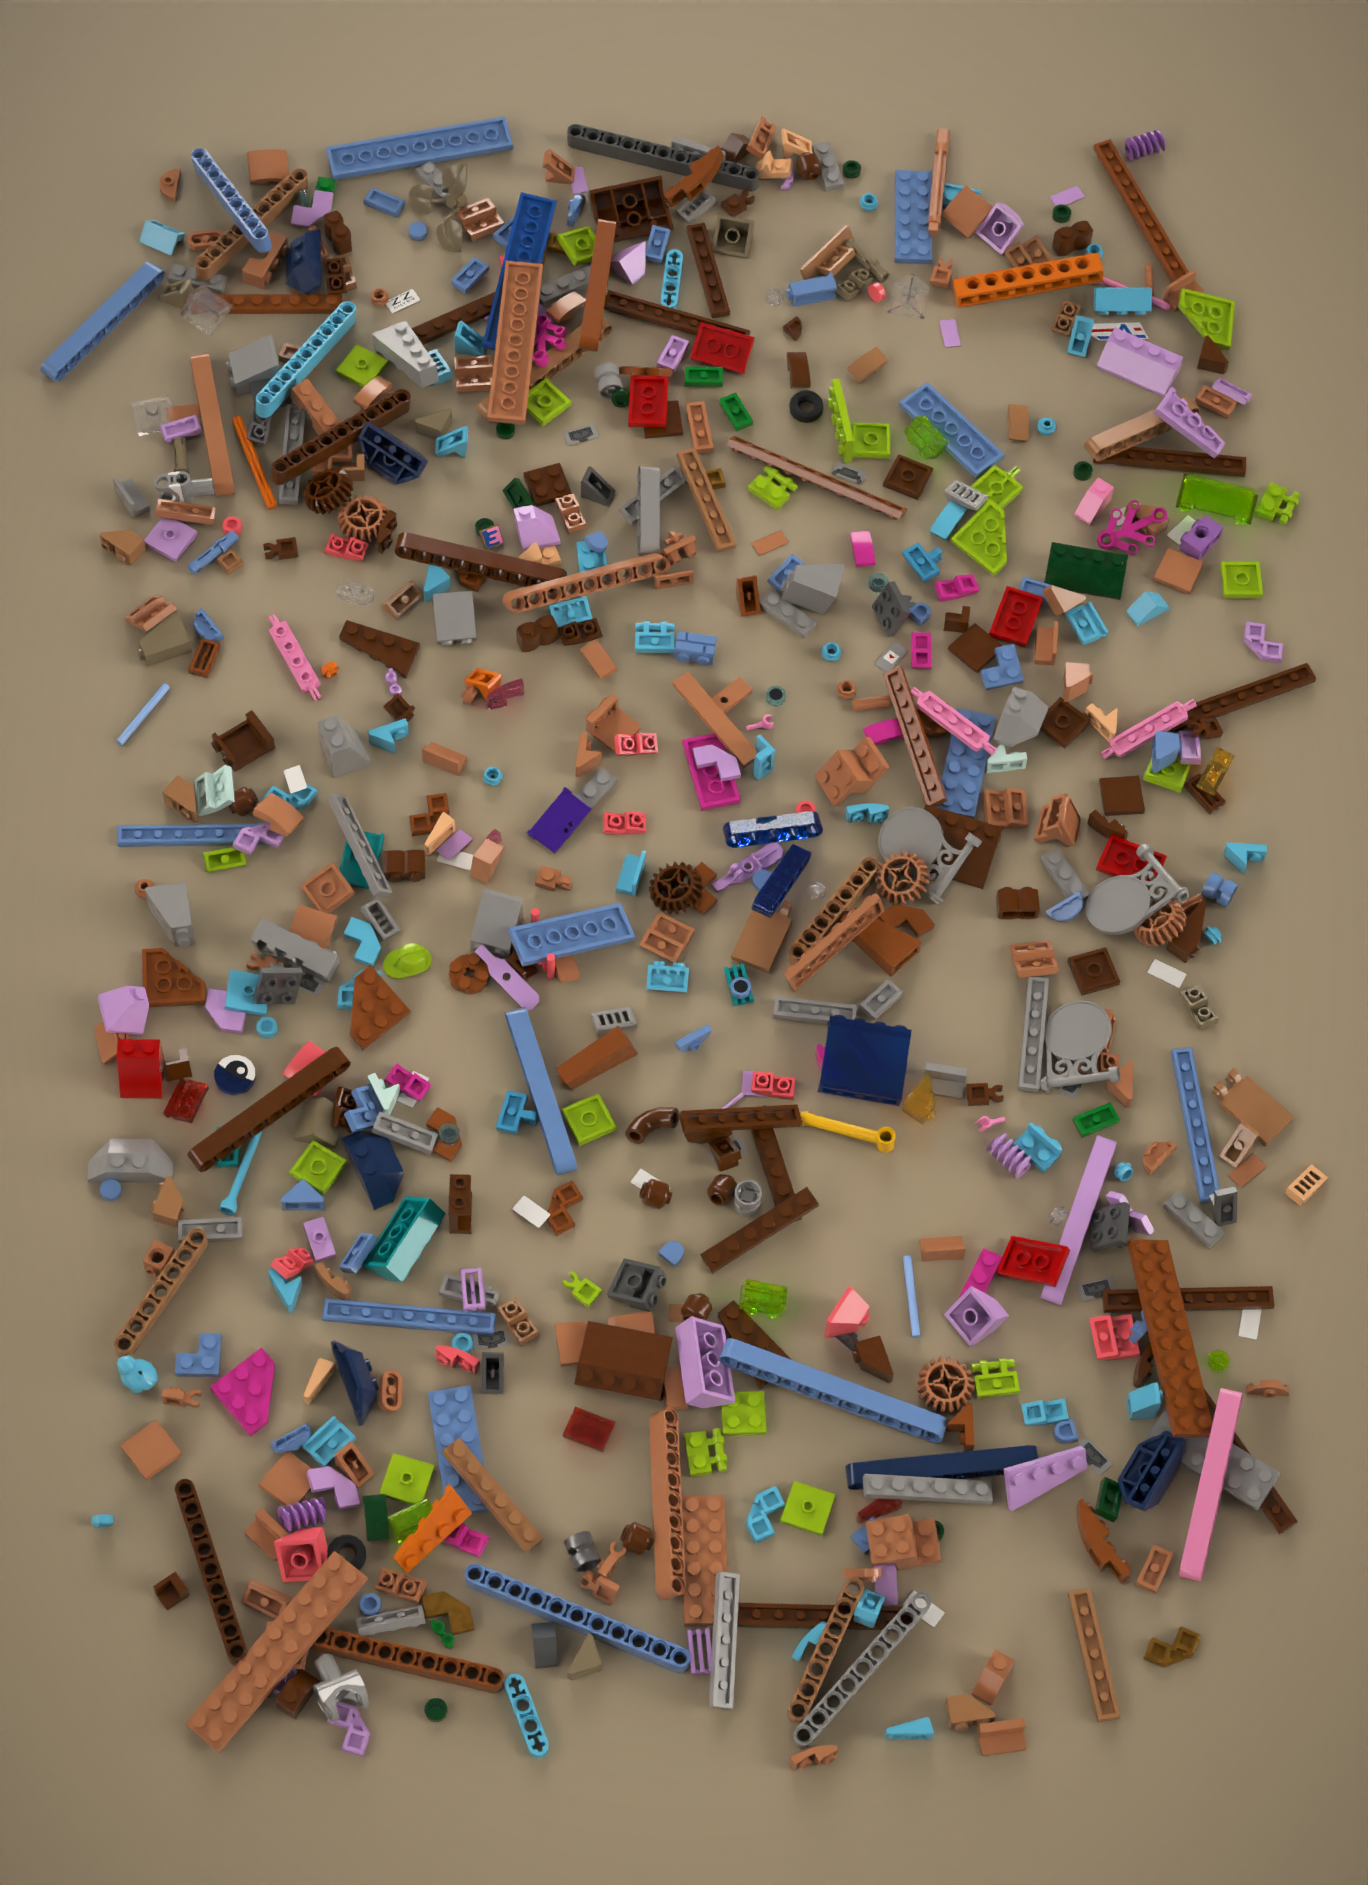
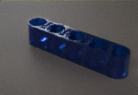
M815 811L730 821L723 826L726 844L731 848L815 838L823 832L819 814Z
M792 844L755 897L751 909L771 918L807 866L812 852Z

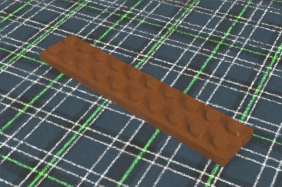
M1130 1239L1127 1242L1161 1390L1163 1391L1172 1436L1209 1438L1213 1423L1168 1240Z

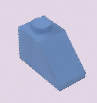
M1163 731L1155 732L1152 741L1153 773L1174 763L1177 754H1181L1182 742H1179V734Z

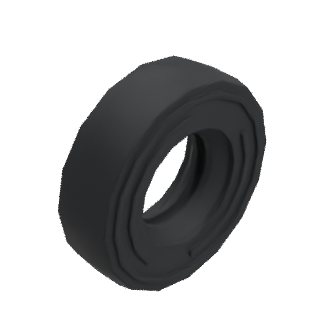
M799 391L791 398L789 404L790 413L799 422H814L822 415L823 401L813 391ZM802 402H810L814 408L806 412L802 411L799 405Z
M341 1535L335 1538L327 1549V1559L334 1551L339 1553L342 1548L350 1547L354 1550L355 1557L349 1563L360 1570L366 1560V1548L363 1542L352 1535Z

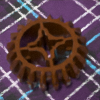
M332 467L330 470L326 468L323 472L319 471V474L316 476L313 475L314 478L308 480L309 484L304 486L305 490L302 492L306 506L312 512L324 515L326 512L330 514L332 510L337 511V508L340 506L343 507V503L348 502V497L352 496L351 492L354 489L352 487V480L347 472L340 468L335 469Z
M675 861L673 866L666 863V868L662 869L659 867L660 873H654V879L650 880L649 892L651 900L654 901V905L657 908L659 907L662 912L667 911L670 915L673 911L678 915L680 910L686 913V908L688 907L693 909V903H699L698 897H701L703 894L701 890L704 889V885L698 870L693 869L690 864L686 866L683 862L679 866ZM684 878L689 879L691 881V885H687L684 882ZM662 891H666V893H668L669 897H668V898L663 897V896H662Z

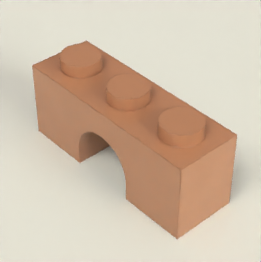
M269 230L272 248L268 252L260 253V255L266 258L254 259L250 257L242 270L243 282L260 289H264L267 283L271 282L274 271L279 269L283 256H286L289 250L287 237Z
M308 378L292 388L290 398L300 411H307L313 422L312 427L318 435L341 423Z

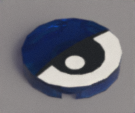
M230 1055L223 1058L214 1070V1080L218 1089L229 1095L248 1092L256 1080L255 1067L252 1062L240 1055Z

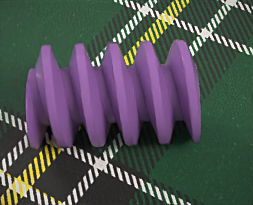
M1159 130L1147 132L1140 136L1136 135L1133 138L1129 137L1125 142V151L1129 161H1133V155L1136 159H1139L1140 153L1142 157H1146L1147 152L1150 156L1153 155V149L1157 154L1160 152V148L1162 151L1166 149L1164 136Z
M319 1497L318 1500L313 1498L310 1502L304 1500L301 1504L296 1502L293 1506L288 1504L285 1508L282 1506L278 1507L277 1517L279 1524L286 1528L288 1533H291L292 1526L298 1531L300 1530V1524L304 1528H308V1522H311L312 1526L316 1527L318 1519L321 1525H324L326 1507L322 1497Z

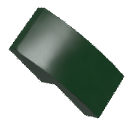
M385 1494L363 1496L367 1541L389 1539Z

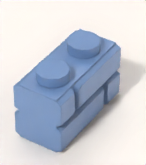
M678 631L674 659L682 663L691 661L697 662L702 666L713 665L717 637Z

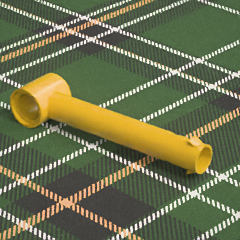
M801 1111L800 1116L803 1126L808 1125L876 1143L877 1149L884 1153L891 1152L895 1147L896 1135L890 1127H882L875 1131L823 1116H817L809 1113V1111ZM882 1138H889L890 1141L884 1142V1141H882L881 1139H882Z

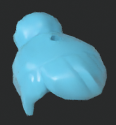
M129 1355L121 1356L117 1360L116 1364L121 1382L133 1394L143 1392V1390H150L156 1385L158 1381L157 1372L151 1362L139 1358L134 1359Z

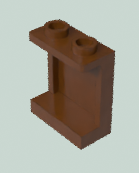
M252 710L245 714L246 720L220 736L216 732L212 734L213 742H211L213 749L217 753H221L225 765L231 766L234 772L275 749L274 738Z
M450 1174L448 1210L450 1234H471V1175Z

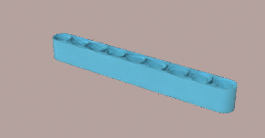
M347 301L341 303L257 394L256 414L259 417H270L288 398L292 388L308 376L355 324L356 306L354 303Z

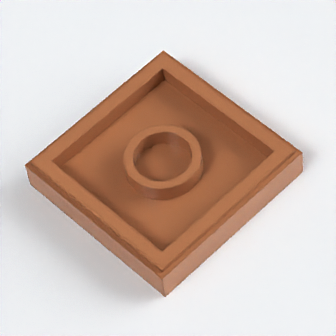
M1168 548L1153 581L1189 595L1204 562Z
M334 862L300 885L316 909L326 913H331L356 895Z

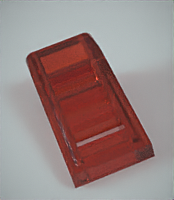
M878 1498L858 1512L856 1521L862 1523L868 1521L872 1516L877 1518L898 1511L902 1508L903 1502L898 1499Z

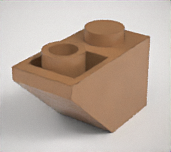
M1131 504V509H1137L1138 504ZM1126 505L1124 517L1127 515L1128 505ZM1140 505V509L1135 513L1132 523L1152 515V511L1157 506ZM1158 512L1156 517L1158 519L1163 518V513ZM1167 517L1163 523H1151L1138 529V532L1156 537L1167 529L1169 518Z
M131 530L102 532L99 535L101 547L105 551L115 554L121 562H126L129 565H132L146 551L144 539Z
M177 775L162 792L164 803L170 809L179 811L185 819H191L196 823L198 815L194 786Z
M167 1175L165 1181L159 1185V1196L157 1201H153L150 1212L153 1215L154 1221L178 1228V1220L182 1219L185 1211L184 1201L171 1176Z
M970 1694L946 1697L945 1708L949 1729L964 1731L969 1729L970 1726L979 1727V1724L995 1721V1712Z

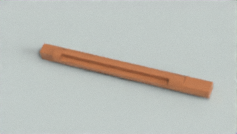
M948 129L937 130L928 217L929 237H938L941 226L950 134Z

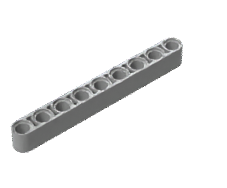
M919 1591L910 1598L799 1724L793 1734V1743L798 1748H807L815 1741L923 1618L932 1603L931 1596L928 1593ZM922 1598L926 1601L927 1606L919 1608L916 1606L915 1600ZM908 1615L911 1617L912 1623L906 1625L902 1623L900 1617ZM893 1631L897 1634L898 1639L890 1641L886 1638V1633ZM879 1648L882 1650L883 1656L875 1658L871 1650ZM863 1664L867 1666L868 1673L862 1675L858 1673L856 1667ZM849 1681L853 1684L854 1689L852 1691H845L842 1688V1683ZM835 1698L838 1700L839 1706L831 1708L828 1706L827 1700ZM814 1715H821L824 1718V1723L816 1725L812 1721V1717ZM804 1731L808 1733L809 1740L801 1742L797 1734Z

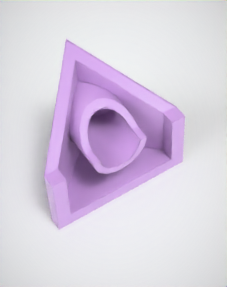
M646 241L621 250L611 258L610 268L631 286L645 276Z

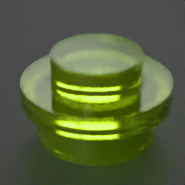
M1221 1350L1211 1352L1208 1357V1364L1214 1371H1224L1230 1362L1229 1356Z

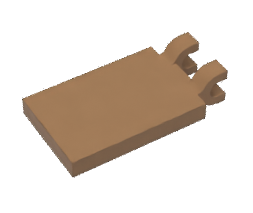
M765 893L760 907L754 905L731 955L732 960L766 973L770 972L792 924V919L788 918L792 910V902L784 900L779 912L770 908L773 903V895Z
M1233 1067L1225 1079L1233 1086L1227 1090L1226 1086L1219 1081L1214 1086L1215 1089L1212 1093L1222 1100L1219 1106L1239 1124L1244 1122L1259 1132L1257 1140L1266 1146L1293 1120L1294 1116L1251 1078L1246 1076L1242 1079L1239 1072Z

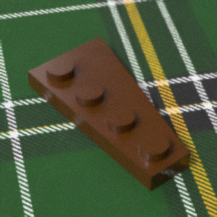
M346 620L339 635L340 640L360 652H365L373 660L384 663L385 667L396 670L404 678L407 677L420 648L419 642Z
M734 1300L718 1313V1318L730 1339L742 1341L792 1360ZM754 1377L759 1389H762L767 1383H769L765 1380Z

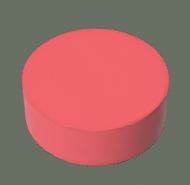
M875 282L868 287L872 300L880 302L885 299L886 293L881 284Z
M228 517L222 523L225 534L232 530L238 535L242 531L241 520L237 517Z
M801 801L797 804L796 816L798 819L810 821L815 817L816 807L812 802Z

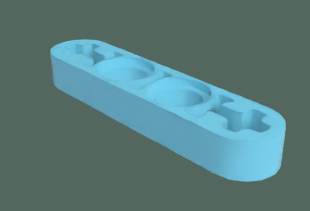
M677 249L670 250L666 255L660 305L674 309L677 308L683 265V254ZM673 257L677 258L676 265L672 264ZM675 271L678 274L676 276H670L668 275V272ZM673 286L676 289L674 291H668L666 290V287ZM668 298H671L670 305H667Z
M511 1674L506 1678L505 1689L528 1751L534 1758H543L549 1750L545 1732L524 1678L519 1674ZM515 1680L516 1683H521L519 1684L521 1695L516 1696L514 1687H509L511 1686V1681ZM520 1700H526L529 1703V1708L526 1711L517 1709L516 1705ZM534 1721L537 1724V1729L533 1732H528L524 1728L525 1723ZM537 1736L539 1744L545 1745L542 1747L541 1752H538L537 1749L533 1750L535 1741L532 1737Z

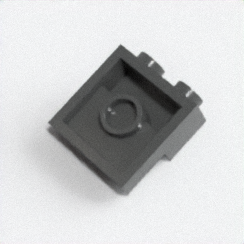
M624 1258L607 1296L609 1299L628 1303L632 1308L649 1312L652 1306L655 1307L657 1305L659 1289L664 1288L666 1285V1274L659 1266Z

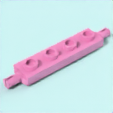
M272 614L274 620L270 615L268 619L273 625L269 629L271 636L303 693L310 692L313 700L317 701L315 693L319 699L321 698L317 690L321 684L286 620L279 622L276 614Z
M916 687L911 689L910 693L918 699L916 707L976 753L982 749L990 755L996 752L997 748L988 743L990 736L934 693L931 691L922 693Z
M1193 699L1184 705L1176 701L1110 739V747L1101 752L1102 757L1106 759L1115 754L1122 758L1153 740L1156 731L1167 732L1188 720L1187 711L1197 707Z

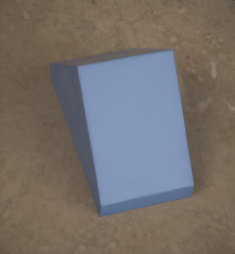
M304 1179L281 1198L282 1210L325 1211L324 1198Z

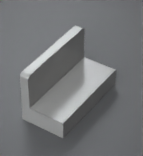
M117 477L113 478L114 489L133 518L150 510L149 504L132 478L121 483Z
M926 1062L921 1092L961 1100L963 1098L967 1069Z

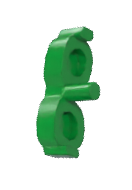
M430 1621L432 1630L441 1637L443 1645L449 1649L453 1648L455 1639L452 1634H445L446 1627L442 1621Z

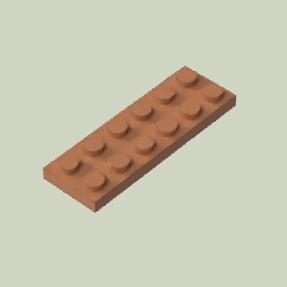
M876 893L872 896H867L862 901V905L857 909L851 910L842 923L835 924L826 937H821L813 949L805 951L796 964L793 963L787 967L786 973L783 975L788 986L794 992L885 912L882 900Z
M725 1495L682 1496L686 1589L683 1594L684 1626H713L716 1572H727Z

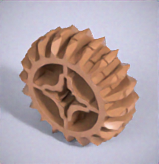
M364 493L363 497L360 498L358 495H356L355 499L349 497L348 502H344L343 507L339 509L337 516L338 526L348 540L350 537L361 541L368 540L371 543L372 538L377 540L380 525L389 510L386 508L385 503H381L379 498L374 500L373 495L367 498Z
M899 851L898 856L891 853L892 858L890 860L884 857L886 863H879V867L882 870L876 871V874L880 876L875 879L876 883L879 884L877 889L882 891L881 895L887 897L889 902L894 900V903L898 905L902 901L903 905H906L907 899H909L911 903H914L913 897L917 896L920 899L921 895L919 892H926L923 885H929V881L926 878L930 877V874L925 872L928 870V866L923 865L924 860L922 858L918 859L916 853L912 856L910 851H906L905 855L902 851ZM904 864L901 868L895 869L896 866ZM914 866L917 869L916 881L911 878ZM889 874L894 877L891 889L888 886ZM903 875L904 877L905 875L908 880H900L898 876ZM905 887H911L910 889H908V890H906V891L899 892V891H902V889L905 888Z
M1175 899L1134 929L1135 937L1143 945L1147 944L1149 947L1152 945L1158 947L1159 944L1165 945L1167 941L1172 942V939L1178 937V933L1183 932V927L1186 926L1185 920L1187 918L1183 907ZM1153 900L1152 906L1155 905V904H1156L1157 902H1159V901Z
M940 1356L938 1363L932 1359L930 1360V1365L925 1364L923 1366L924 1371H919L920 1378H917L916 1384L919 1385L917 1393H922L920 1400H926V1407L933 1405V1412L937 1408L941 1409V1414H944L945 1409H948V1412L952 1414L953 1408L959 1412L961 1405L965 1407L968 1404L967 1400H971L973 1397L971 1393L974 1392L975 1387L972 1384H974L975 1380L970 1377L972 1372L971 1370L965 1371L966 1364L959 1366L958 1359L953 1363L950 1356L947 1357L946 1361H943V1358ZM940 1373L939 1379L934 1380L933 1383H928V1380L934 1374ZM949 1373H952L957 1377L950 1376ZM943 1379H944V1383H946V1386H949L948 1391H947V1387H945V1384H942V1383H943ZM963 1387V1391L958 1396L951 1397L953 1391ZM935 1394H940L943 1398H940Z

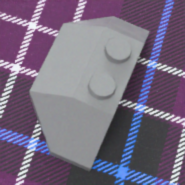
M1013 686L1003 709L993 742L1012 748L1017 743L1037 736L1049 707L1034 693Z
M110 1139L89 1160L87 1181L104 1182L107 1179H115L118 1182L161 1183L165 1181L167 1175L171 1176L173 1180L174 1162L153 1139Z

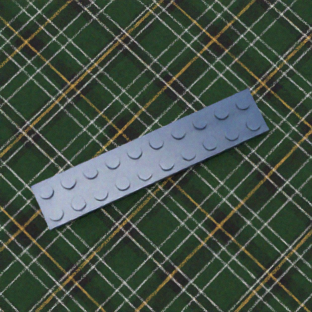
M499 117L326 147V152L333 179L339 180L420 166L429 161L437 163L512 150L513 143L506 118Z

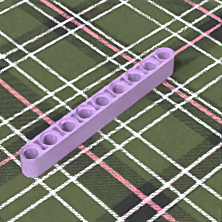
M1099 1135L1096 1137L1059 1245L1068 1246L1070 1253L1056 1287L1045 1285L1040 1299L1061 1306L1117 1141Z

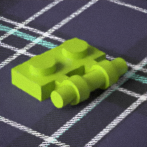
M767 465L763 472L768 476L765 478L759 474L748 485V491L776 510H779L790 498V494L786 491L790 489L795 492L798 485L793 483L791 478L781 475L780 471L776 468L772 469ZM776 480L782 485L779 487L773 481Z
M1270 482L1256 509L1255 515L1273 522L1276 516L1280 518L1279 523L1285 525L1291 519L1292 511L1299 503L1300 493L1294 491L1292 496H1287L1288 489ZM1281 504L1287 505L1286 508L1281 509Z
M998 1358V1361L990 1362L980 1360L979 1363L971 1364L972 1372L980 1371L981 1375L974 1376L977 1399L1020 1394L1017 1371L1008 1372L1007 1369L1015 1367L1014 1359ZM996 1369L1000 1370V1373L989 1374L988 1371Z
M720 1428L713 1429V1437L708 1439L706 1430L684 1433L690 1477L711 1475V1466L716 1465L718 1466V1472L727 1471L726 1463L728 1459L727 1455L724 1454L723 1448L725 1440L724 1436L721 1435ZM709 1447H715L716 1456L710 1457Z

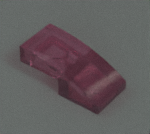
M522 678L506 683L487 696V709L492 710L507 706V699L524 695Z

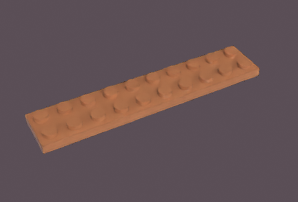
M506 261L487 421L522 425L526 423L543 264Z
M334 1551L185 1725L215 1751L220 1753L367 1582V1576Z

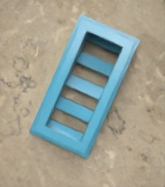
M437 349L429 351L428 353L431 357L435 356L432 358L433 361H438L435 362L436 366L440 365L437 367V371L443 370L438 372L439 382L434 383V385L451 380L452 372Z
M929 1717L889 1727L886 1729L884 1736L885 1739L889 1740L932 1739L934 1731Z

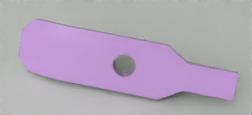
M777 842L768 843L754 854L752 853L739 863L731 865L724 877L712 883L713 888L718 893L731 884L744 883L752 878L756 871L765 870L783 858L784 850ZM750 866L751 869H745L744 867Z
M483 945L475 951L488 965L489 974L522 1008L526 1007L527 1010H532L539 1003V994L504 959L494 957ZM509 973L510 979L505 981L504 975Z

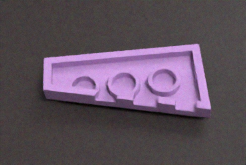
M1171 387L1154 411V414L1211 457L1215 458L1225 442L1209 425L1205 426L1202 423L1200 415L1197 412L1193 413L1187 407L1188 403L1184 398L1180 399L1175 394L1176 390Z
M1079 1446L1004 1468L1008 1509L1014 1511L1086 1470L1085 1448Z

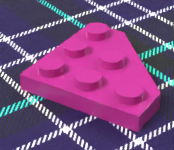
M262 1348L210 1386V1390L250 1437L267 1425L269 1418L275 1363Z

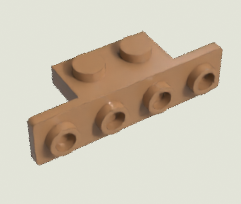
M845 225L800 268L803 280L815 278L818 274L828 276L831 271L834 276L856 255L853 248L845 246L847 241L850 239L854 240L849 226Z

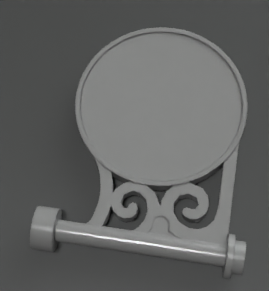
M907 807L894 812L886 819L880 829L878 845L883 859L887 857L890 860L892 858L891 853L898 856L899 851H902L904 855L906 851H910L911 856L916 853L918 859L922 858L924 860L923 865L928 866V870L925 872L930 874V871L937 870L939 874L938 880L933 884L923 885V887L930 891L928 898L939 904L940 901H943L940 898L973 847L976 846L978 848L982 841L968 833L965 838L968 842L962 850H957L947 843L939 821L931 813L921 808ZM945 854L949 856L945 857L947 862L953 860V854L958 855L952 865H946L942 862V857ZM904 864L896 866L895 869L901 868ZM915 866L912 869L913 873H917ZM912 873L911 878L916 881L917 876ZM933 873L932 876L926 879L934 881L937 878V874Z
M1148 843L1140 845L1136 850V855L1142 861L1147 860L1149 862L1144 869L1132 875H1119L1108 878L1091 891L1086 902V915L1091 925L1097 931L1108 935L1128 933L1136 929L1145 919L1175 899L1176 901L1183 902L1189 897L1188 889L1177 884L1153 856L1154 850ZM1153 868H1154L1155 871L1158 873V875H1157L1156 878H1155L1154 873L1152 872V869H1153ZM1163 888L1168 891V893H1167L1166 896H1165V892H1164ZM1152 899L1155 901H1159L1152 906Z
M1073 1001L1062 1005L1051 1014L1046 1022L1044 1031L1047 1076L1044 1079H1040L1042 1091L1050 1093V1088L1110 1080L1111 1083H1119L1121 1081L1118 1066L1109 1067L1107 1072H1098L1097 1069L1099 1054L1108 1044L1112 1032L1110 1019L1102 1007L1090 1001ZM1052 1054H1053L1056 1058L1060 1059V1060L1056 1063V1065H1055L1056 1071H1057L1060 1075H1057V1074H1055V1073L1053 1072V1057H1052ZM1064 1065L1068 1066L1067 1071L1065 1070L1064 1067L1061 1068V1066H1064ZM1081 1066L1083 1073H1089L1092 1070L1093 1074L1081 1075L1079 1067Z

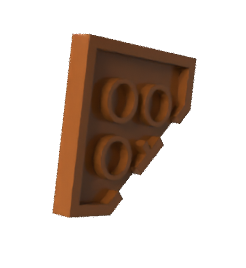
M164 948L142 949L143 987L146 990L149 1007L206 1003L205 981L190 972V969L179 960H175L170 956L169 952Z
M371 965L354 979L350 1037L362 1050H365L411 1012Z

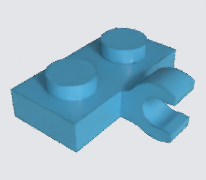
M918 542L902 551V556L923 583L940 574V570L935 565V563L942 560L941 555L943 552L939 547L926 553Z
M507 1090L496 1124V1131L517 1135L521 1121L536 1126L537 1112L525 1110L528 1095Z

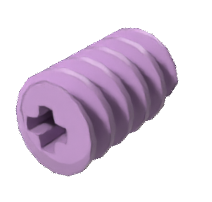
M1004 1133L994 1139L986 1151H991L990 1155L992 1157L997 1156L996 1160L999 1163L1003 1162L1002 1166L1004 1168L1009 1167V1172L1011 1174L1015 1173V1178L1019 1179L1030 1168L1031 1164L1029 1161L1031 1156L1023 1158L1025 1151L1022 1150L1018 1153L1019 1145L1011 1147L1013 1140L1005 1141L1007 1134Z

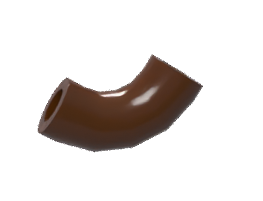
M657 1107L645 1111L637 1116L628 1126L625 1132L627 1139L633 1143L641 1144L648 1134L656 1129L676 1128L679 1122V1110L674 1107Z

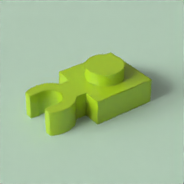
M571 1271L570 1277L574 1281L569 1283L564 1279L563 1286L569 1290L573 1289L572 1296L589 1308L600 1296L602 1289L586 1277L580 1281L578 1275Z

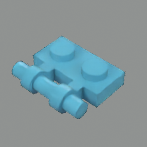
M649 621L635 623V630L643 631L635 632V653H674L675 633H668L667 631H674L675 624L667 623V621H661V623H649Z

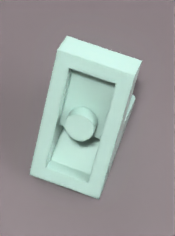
M1000 744L996 752L987 761L986 773L1025 769L1027 763L1026 752L1006 754L1005 746Z
M376 1073L368 1075V1085L372 1086L383 1112L391 1115L400 1094L399 1084L386 1089L383 1079H378Z

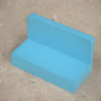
M148 220L145 221L139 241L163 253L173 255L176 243L184 240L185 233L158 221Z
M758 735L756 737V750L758 753L754 757L753 776L760 780L774 768L775 749L761 735Z
M642 850L640 857L626 854L616 886V892L636 897L646 864V851Z

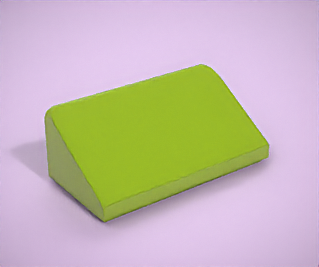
M233 847L203 852L206 872L247 865L245 854Z

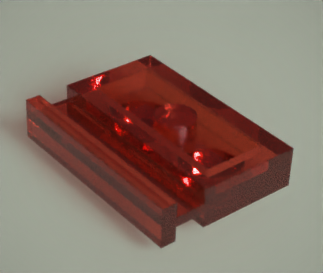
M180 1079L163 1114L167 1118L172 1117L175 1120L192 1123L209 1087L205 1083Z
M575 1407L564 1430L563 1437L604 1452L612 1430L615 1427V1422Z

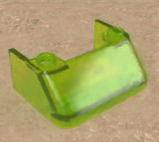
M1184 473L1176 507L1186 512H1190L1191 509H1199L1236 519L1235 523L1251 525L1259 491Z

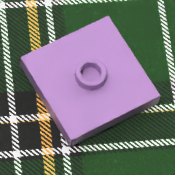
M161 518L144 539L145 546L176 562L197 537L198 532L178 520Z

